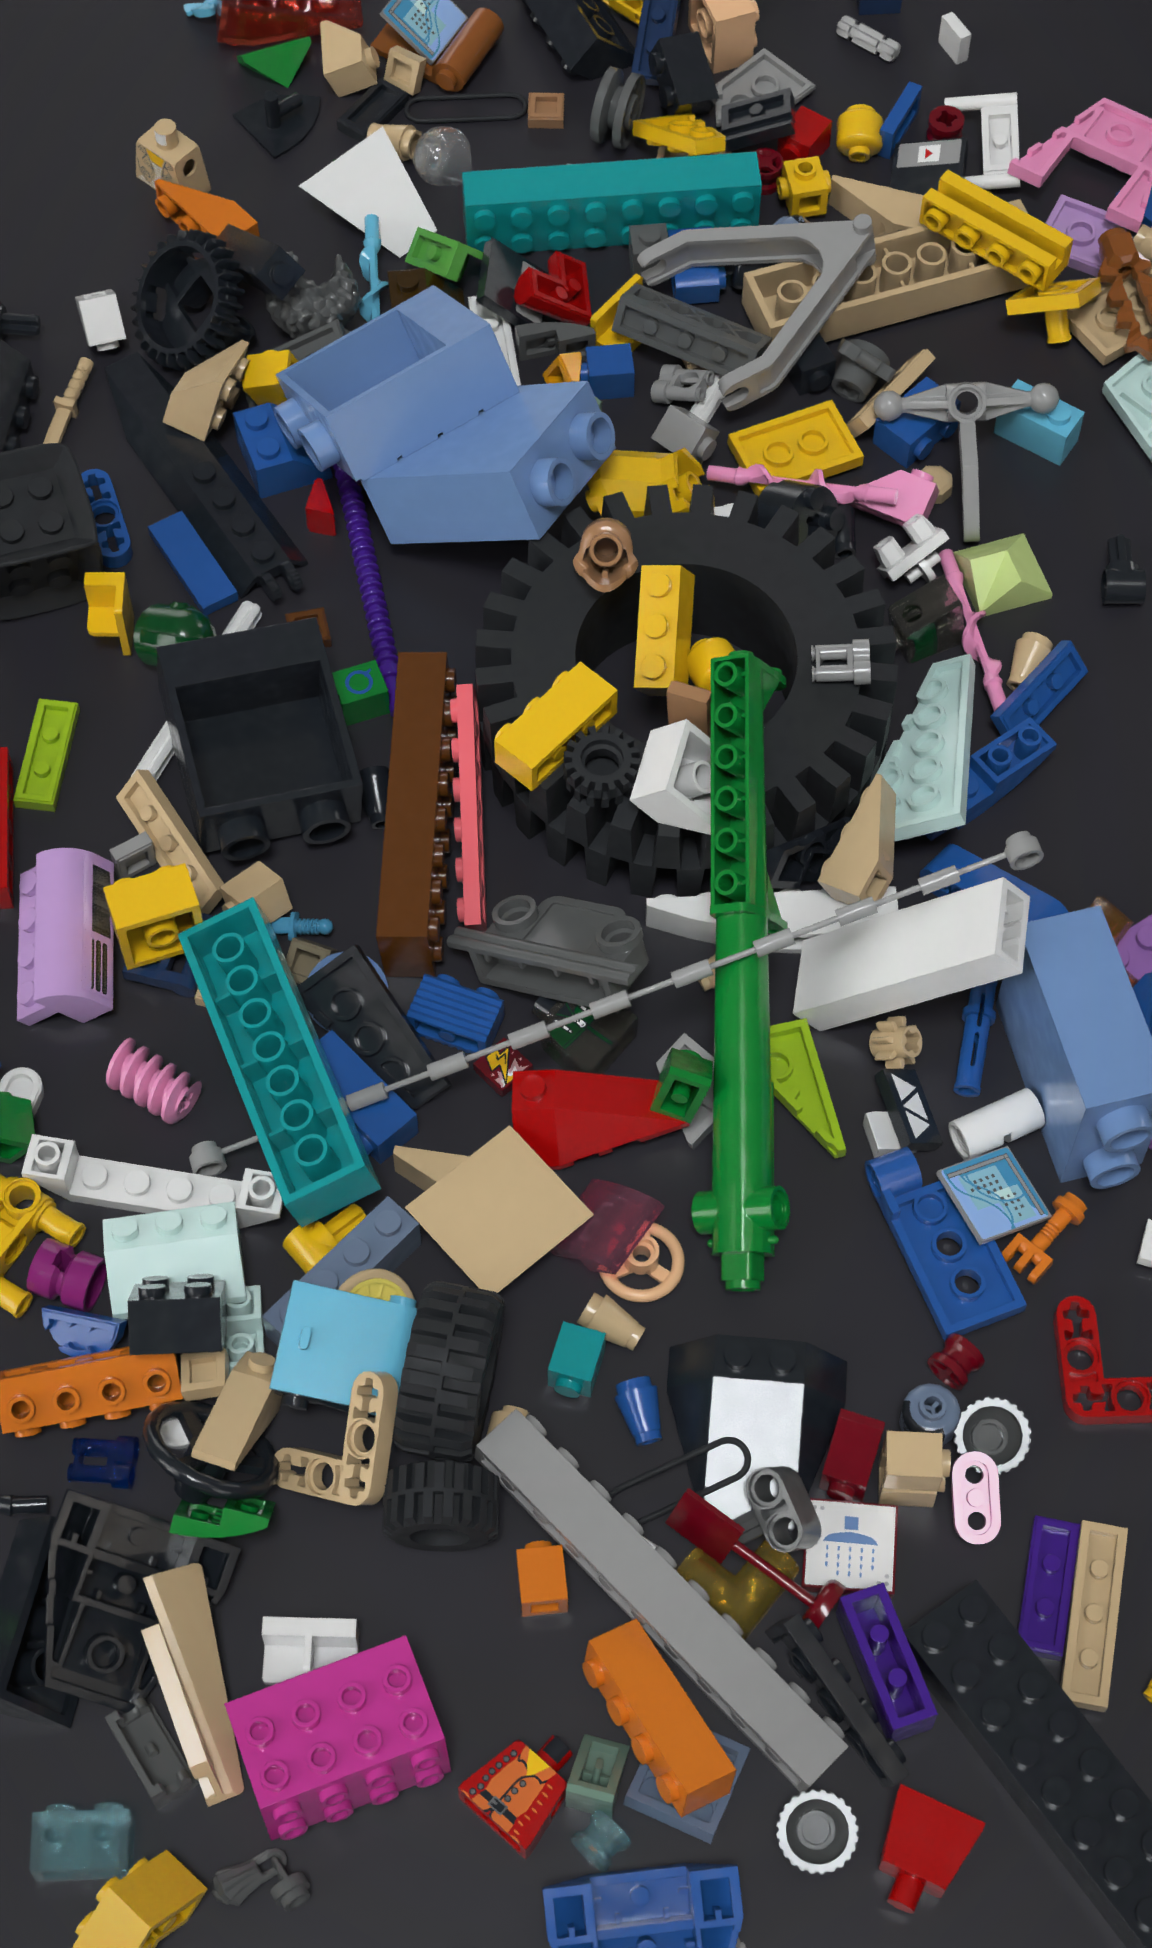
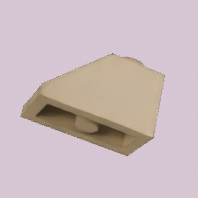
M329 20L320 22L323 75L337 96L340 98L376 85V68L380 67V61L373 46L368 47L361 34Z

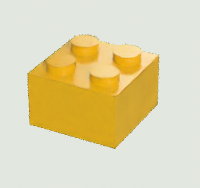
M185 863L176 866H162L152 873L136 878H122L112 885L103 887L112 924L127 971L184 954L177 934L203 922L200 905Z

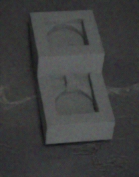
M540 322L515 326L516 352L519 361L556 354V357H558L559 354L581 352V361L585 360V347L596 346L594 328L584 325Z

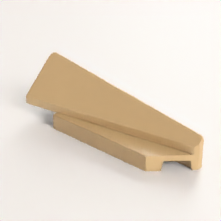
M192 1563L143 1578L159 1623L143 1629L141 1632L188 1766L194 1779H198L206 1804L210 1807L243 1793L244 1784L234 1731L224 1703L228 1702L203 1568L199 1563Z

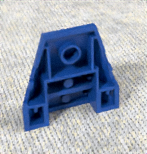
M680 1863L588 1874L542 1888L547 1939L551 1948H736L744 1917L738 1865Z

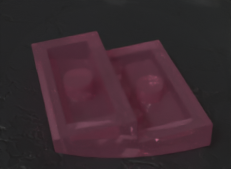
M592 1179L579 1199L594 1215L551 1249L550 1252L554 1256L579 1259L590 1271L616 1274L662 1212L664 1205L660 1201L632 1188L605 1180Z

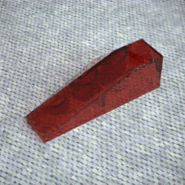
M217 0V42L233 46H255L320 35V22L324 20H329L347 29L361 28L363 25L361 0Z

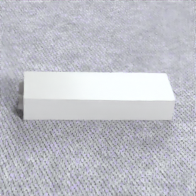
M1002 877L805 939L802 944L793 1014L800 1019L807 1018L809 1025L818 1031H824L1021 974L1023 971L1030 896Z

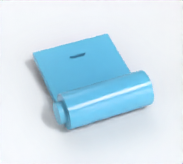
M293 1280L269 1389L349 1406L352 1386L357 1376L367 1371L387 1372L394 1377L399 1393L406 1350L417 1312V1301L397 1295H390L389 1301ZM372 1388V1395L377 1397L378 1390Z

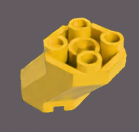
M685 447L673 453L614 450L587 482L589 490L585 492V498L590 509L593 512L599 511L600 515H602L603 497L622 491L634 518L644 516L647 486L667 484L672 513L689 512L693 484L702 485L699 477L705 475L701 464Z

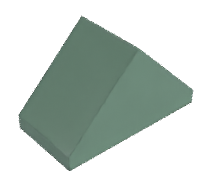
M584 1734L567 1782L566 1807L612 1819L630 1746Z

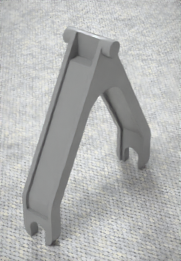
M859 214L854 220L687 229L643 250L638 255L637 261L641 268H645L660 260L654 267L640 273L649 286L660 284L691 267L803 262L814 266L821 273L818 280L763 355L727 373L717 382L723 396L741 388L739 391L721 399L726 409L733 411L778 388L865 268L875 263L876 249L872 219L867 214Z

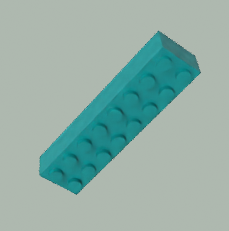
M757 151L462 172L466 245L483 252L484 244L491 238H494L516 253L629 245V226L666 223L667 230L698 227L759 226L762 182Z
M252 897L177 934L282 1201L299 1225L304 1227L382 1189L272 925L255 898Z

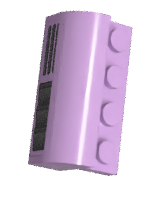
M54 848L37 853L36 867L20 874L17 1021L31 1026L59 1012L85 1023L113 1010L114 927L103 887L114 883L113 862L83 849Z

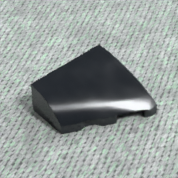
M852 817L842 818L808 834L766 850L767 873L772 888L799 889L802 881L818 882L817 880L821 875V868L824 862L835 850L840 840L842 829L851 821Z

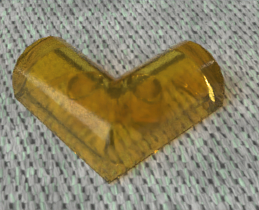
M764 1540L755 1550L757 1555L791 1580L799 1573V1566L790 1554L776 1551L769 1545L767 1540ZM698 1547L684 1559L677 1569V1572L687 1582L692 1579L707 1592L710 1597L708 1604L720 1616L726 1613L739 1624L744 1633L741 1636L744 1640L749 1637L785 1591L783 1587L749 1562H746L739 1572L733 1575Z

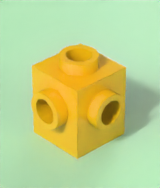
M819 156L783 161L782 177L777 178L776 186L779 199H785L789 215L810 217L826 214L828 193L831 192V178L829 171L822 169Z

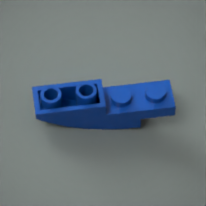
M1031 717L970 756L966 825L1008 794L1056 749L1057 743ZM965 825L959 826V827H956V828L959 830V829H961L962 827H964ZM947 830L925 834V836L932 841Z

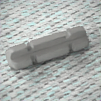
M844 15L839 20L836 30L839 36L847 40L850 37L853 38L852 43L875 55L879 52V57L888 62H893L898 57L901 48L899 42L891 38L885 40L886 36L863 23L857 25L858 21L848 15Z

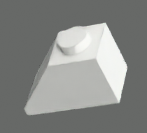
M112 289L76 296V304L89 347L96 345L98 351L119 347L118 340L126 339L116 293Z

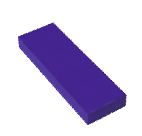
M1035 1515L1032 1524L1017 1632L1037 1657L1061 1661L1081 1524Z

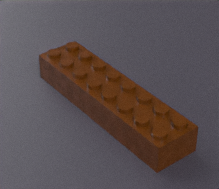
M398 652L376 939L385 977H423L424 974L435 977L436 962H443L444 939L443 936H440V925L446 924V900H442L443 889H448L449 867L448 864H445V853L451 852V829L447 828L448 818H453L454 800L453 793H450V783H453V778H456V763L452 759L451 741L452 738H458V726L452 723L450 714V699L457 698L456 668H449L447 652Z

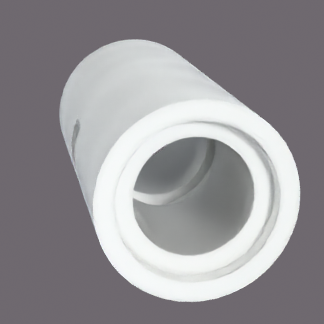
M1024 1088L949 1122L948 1128L956 1150L966 1161L1003 1146L1004 1140L1009 1143L1044 1127L1045 1116L1035 1094L1030 1089Z

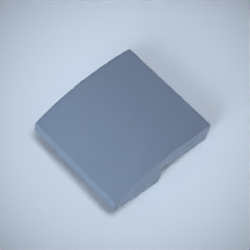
M711 1731L736 1768L733 1784L729 1794L683 1817H680L672 1803L667 1804L662 1799L656 1786V1778L647 1764L642 1765L640 1763L625 1795L623 1805L711 1844L751 1748Z

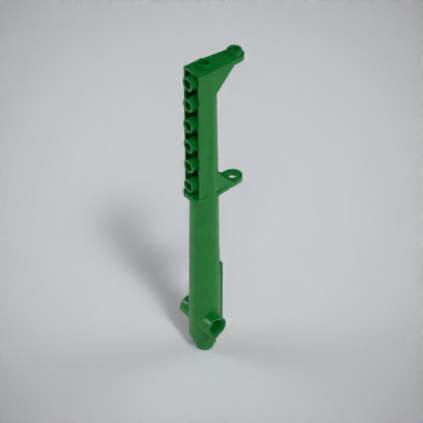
M746 650L732 651L728 656L711 658L710 916L716 919L715 961L754 947L752 941L788 928V923L781 918L767 873L763 711L775 691L786 688V677L782 675L781 669L770 667L754 656L753 652ZM757 953L715 968L712 1190L698 1191L695 1194L691 1213L697 1232L701 1235L712 1234V1239L707 1241V1245L712 1248L713 1256L721 1257V1281H725L726 1291L733 1292L761 1290V1282H764V1257L774 1256V1244L779 1242L778 1236L774 1235V1230L785 1229L790 1218L788 1195L782 1186H774V1083L771 1082L769 954L758 958Z

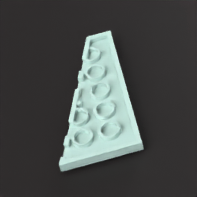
M971 654L932 663L916 695L918 704L913 714H907L901 724L904 732L900 740H893L877 771V774L882 775L896 793L894 842L966 825L976 666Z

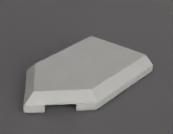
M763 48L715 85L719 95V99L715 104L716 126H722L721 106L786 88H791L795 104H797L814 91L816 85Z

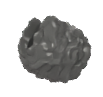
M293 251L287 252L299 264L298 256L294 255ZM339 254L334 259V271L327 282L317 286L313 280L305 278L303 274L283 300L263 292L266 298V310L270 313L272 320L283 331L290 334L293 339L336 319H339L344 327L353 320L362 302V297L358 293L357 281L353 279L350 268L342 261V256Z

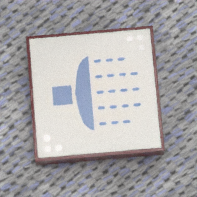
M810 1498L822 1529L821 1537L817 1544L810 1549L803 1550L801 1587L808 1592H819L827 1581L837 1580L846 1586L842 1595H849L884 1582L890 1599H893L895 1594L898 1505Z

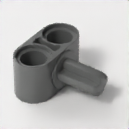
M787 1466L756 1469L749 1476L746 1485L747 1496L753 1509L733 1519V1521L745 1529L738 1541L746 1544L764 1535L769 1545L778 1552L787 1553L812 1548L819 1541L822 1528L818 1515L797 1471ZM773 1477L779 1484L777 1498L770 1491V1482ZM791 1519L798 1528V1537L795 1541L790 1537L788 1531Z

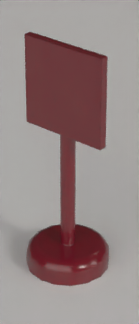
M690 1488L685 1491L665 1524L720 1564L731 1550L806 1604L808 1608L802 1615V1619L809 1618L817 1628L823 1623L846 1589V1586L839 1581L829 1580L814 1597L738 1541L745 1529Z

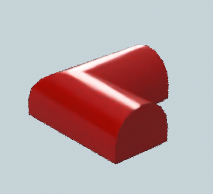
M555 251L548 259V274L528 267L522 273L514 290V299L518 305L562 323L584 326L590 323L592 313L585 262Z

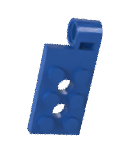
M903 1147L865 1161L864 1167L869 1186L944 1342L950 1334L963 1335L1025 1311L1027 1303L996 1241L993 1240L979 1245L941 1181L922 1187L923 1182L919 1165L908 1147ZM944 1238L953 1239L959 1244L960 1252L952 1256L945 1255L938 1250L936 1243ZM961 1276L972 1277L977 1281L979 1289L971 1294L963 1293L956 1287L955 1280Z

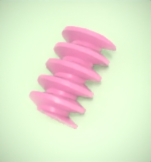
M131 1037L127 1038L118 1047L108 1065L106 1073L108 1087L116 1091L120 1090L121 1095L125 1098H133L135 1104L143 1108L147 1107L149 1113L155 1116L161 1115L165 1123L170 1125L178 1123L193 1109L202 1087L201 1081L195 1082L189 1088L190 1073L184 1071L175 1079L177 1065L169 1063L160 1070L163 1064V1057L156 1054L147 1062L150 1054L149 1048L142 1046L133 1053L136 1040Z

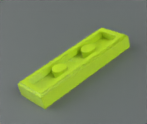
M39 698L13 799L16 808L56 811L80 713L78 703Z

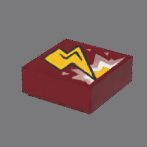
M503 1038L497 1044L507 1041V1039ZM511 1046L480 1057L473 1063V1070L501 1097H504L512 1090L513 1071L533 1070V1064L517 1049L513 1050Z

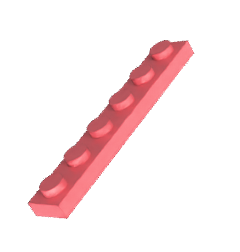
M473 683L456 685L457 698L450 699L452 723H458V738H452L451 741L453 762H459V777L453 778V796L455 802H460L461 817L454 818V834L456 842H462V857H457L455 860L457 882H463V897L457 898V917L459 923L464 922L466 928L485 932L487 930L480 722L477 694Z

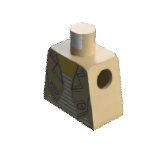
M170 119L158 120L151 129L137 140L136 177L153 189H155L154 181L161 179L205 193L211 190L200 147L196 142L179 132L174 121Z

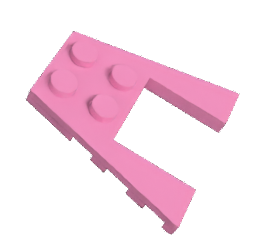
M1104 97L1076 116L1073 124L1067 128L1061 126L1054 131L1052 138L1045 143L1038 142L1028 149L1027 155L1019 160L1017 158L1011 160L1007 173L1038 188L1042 186L1070 148L1116 168L1120 172L1131 175L1130 179L1109 205L1105 219L1137 233L1142 224L1152 187V119Z

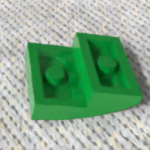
M256 1497L245 1500L228 1499L224 1508L205 1503L199 1505L192 1504L182 1499L173 1515L169 1533L201 1538H223L253 1533L268 1527L276 1502Z

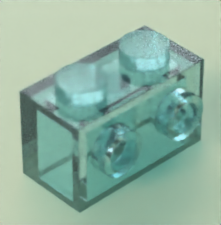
M102 1802L95 1804L94 1810L75 1811V1806L51 1804L46 1806V1812H32L30 1873L37 1882L111 1879L114 1876L122 1879L134 1866L135 1819L130 1809H123V1805L120 1803Z

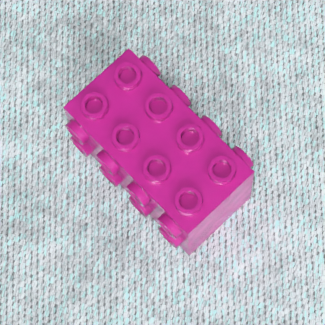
M406 1635L224 1703L271 1841L278 1838L281 1840L297 1838L303 1835L311 1825L324 1820L329 1823L341 1821L349 1817L355 1808L371 1802L373 1805L385 1804L395 1799L399 1795V1791L415 1785L419 1788L432 1786L444 1778V1774L451 1772L445 1737Z

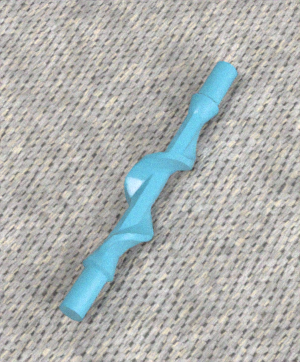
M369 214L364 217L365 240L363 245L365 248L359 254V264L363 277L366 281L370 282V291L362 297V302L359 305L360 314L367 322L380 316L379 293L383 289H388V282L380 281L378 278L377 253L381 249V239L379 234V217L375 214Z

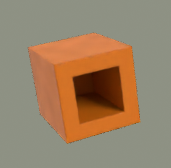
M534 1541L526 1544L524 1549H516L522 1617L568 1612L563 1546H552L550 1541Z

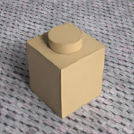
M260 861L219 887L225 902L222 905L223 911L254 897L270 923L293 909L283 878Z

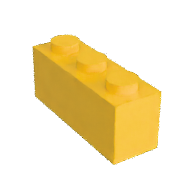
M641 565L634 688L648 696H667L666 692L671 681L688 684L687 656L691 648L695 575L681 565Z
M580 661L569 672H562L553 682L552 688L541 698H533L517 720L512 724H505L498 731L494 739L495 763L529 790L533 791L564 763V751H567V744L570 739L575 741L576 733L582 731L587 736L588 727L595 726L597 732L602 725H605L617 713L618 690Z

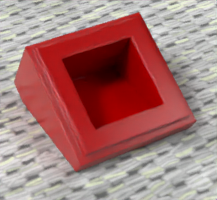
M317 478L313 483L305 506L307 528L309 532L335 536L336 526L333 508L323 479Z

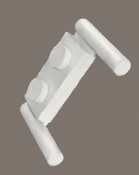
M1017 92L945 98V105L956 107L961 112L981 110L983 175L965 176V179L984 190L1020 187V179L1007 173L1011 160L1014 158L1019 160Z

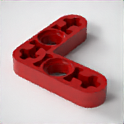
M1069 1296L1063 1299L1054 1314L1053 1325L1062 1403L1065 1414L1073 1422L1082 1425L1152 1423V1409L1149 1408L1151 1404L1149 1390H1152V1377L1104 1378L1097 1316L1094 1306L1089 1300L1081 1296ZM1070 1310H1075L1078 1317L1084 1318L1079 1326V1337L1072 1338L1074 1333L1072 1320L1064 1319L1068 1316ZM1073 1350H1082L1090 1356L1092 1365L1088 1369H1076L1068 1362L1067 1355ZM1125 1390L1135 1392L1141 1399V1407L1134 1411L1122 1408L1118 1403L1117 1394ZM1105 1392H1109L1107 1404L1109 1411H1105L1106 1402L1092 1403L1089 1411L1083 1410L1081 1403H1074L1077 1401L1080 1393L1086 1394L1088 1401H1102Z

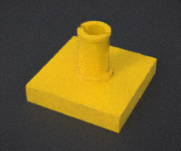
M1100 277L1052 282L1044 292L1032 285H1028L1005 300L1007 315L1044 312L1048 335L1047 343L1054 344L1069 341L1072 337L1070 335L1067 309L1080 308L1101 293Z

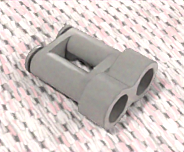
M664 364L660 370L659 379L652 384L651 399L654 403L671 404L673 400L703 402L706 398L708 386H712L714 383V372L712 370L683 369L681 365ZM684 384L692 385L688 388H683Z
M853 639V644L815 645V647L811 645L812 662L816 660V668L812 666V683L816 680L817 682L854 681V685L871 684L869 639ZM824 660H847L845 665H821Z

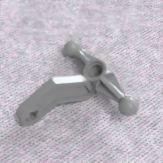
M961 382L944 384L903 398L895 391H884L876 397L873 407L877 417L883 421H893L899 418L902 413H908L947 423L958 422L963 541L979 542V476L975 421H987L1026 407H1031L1037 413H1050L1059 403V393L1050 383H1040L1034 386L1031 391H1024L989 382ZM962 392H972L977 398L976 407L967 413L957 410L955 405L957 396Z

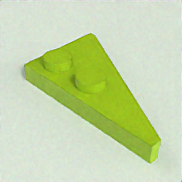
M807 1018L771 1025V1082L774 1083V1096L834 1158L844 1157L846 1155V1146Z

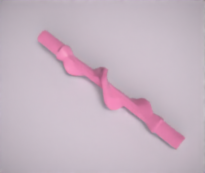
M754 464L748 469L740 466L738 468L709 465L707 469L708 481L731 483L738 486H744L749 482L769 485L772 482L779 483L783 481L782 479L821 485L828 488L834 494L838 504L843 505L855 500L896 505L898 499V489L870 486L868 483L859 486L826 483L822 469H815L808 480L772 476L762 464Z
M945 549L938 555L941 558L940 563L946 577L947 586L949 587L947 589V602L953 612L964 617L966 627L962 635V646L967 654H971L972 658L981 664L985 674L982 681L983 686L995 711L1006 700V696L1002 688L1003 680L999 676L1002 668L1001 661L988 657L976 624L980 618L986 616V611L972 612L963 588L964 575L959 570L953 551Z

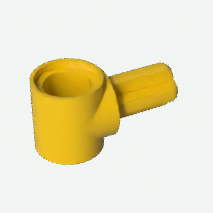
M351 1204L324 1225L319 1221L312 1222L304 1227L298 1225L287 1235L282 1246L306 1274L367 1215L360 1206Z

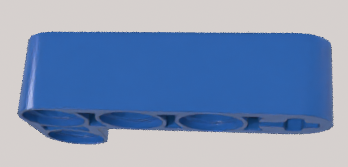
M948 844L920 871V878L953 865L958 870L983 859L955 844ZM993 864L960 875V882L931 892L937 897H942L1004 877L1030 896L1028 922L1069 913L1066 907L1054 897Z

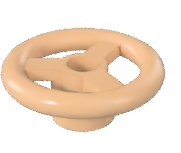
M632 1221L616 1227L606 1236L598 1252L597 1264L599 1274L611 1292L631 1302L645 1303L665 1297L678 1285L684 1272L685 1257L680 1242L667 1228L650 1221ZM637 1234L629 1238L625 1244L624 1261L611 1265V1254L617 1243L627 1236ZM650 1235L660 1239L669 1249L672 1258L670 1271L658 1264L659 1245ZM637 1255H645L649 1259L644 1262H639L634 1257ZM631 1273L638 1275L648 1274L660 1284L649 1289H634L624 1285L618 1279Z

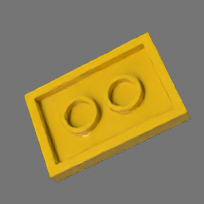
M833 400L728 434L727 444L740 467L748 469L754 464H762L772 476L808 480L815 469H822L824 478L862 466L864 461L861 449ZM749 482L753 492L758 497L767 486L766 484Z

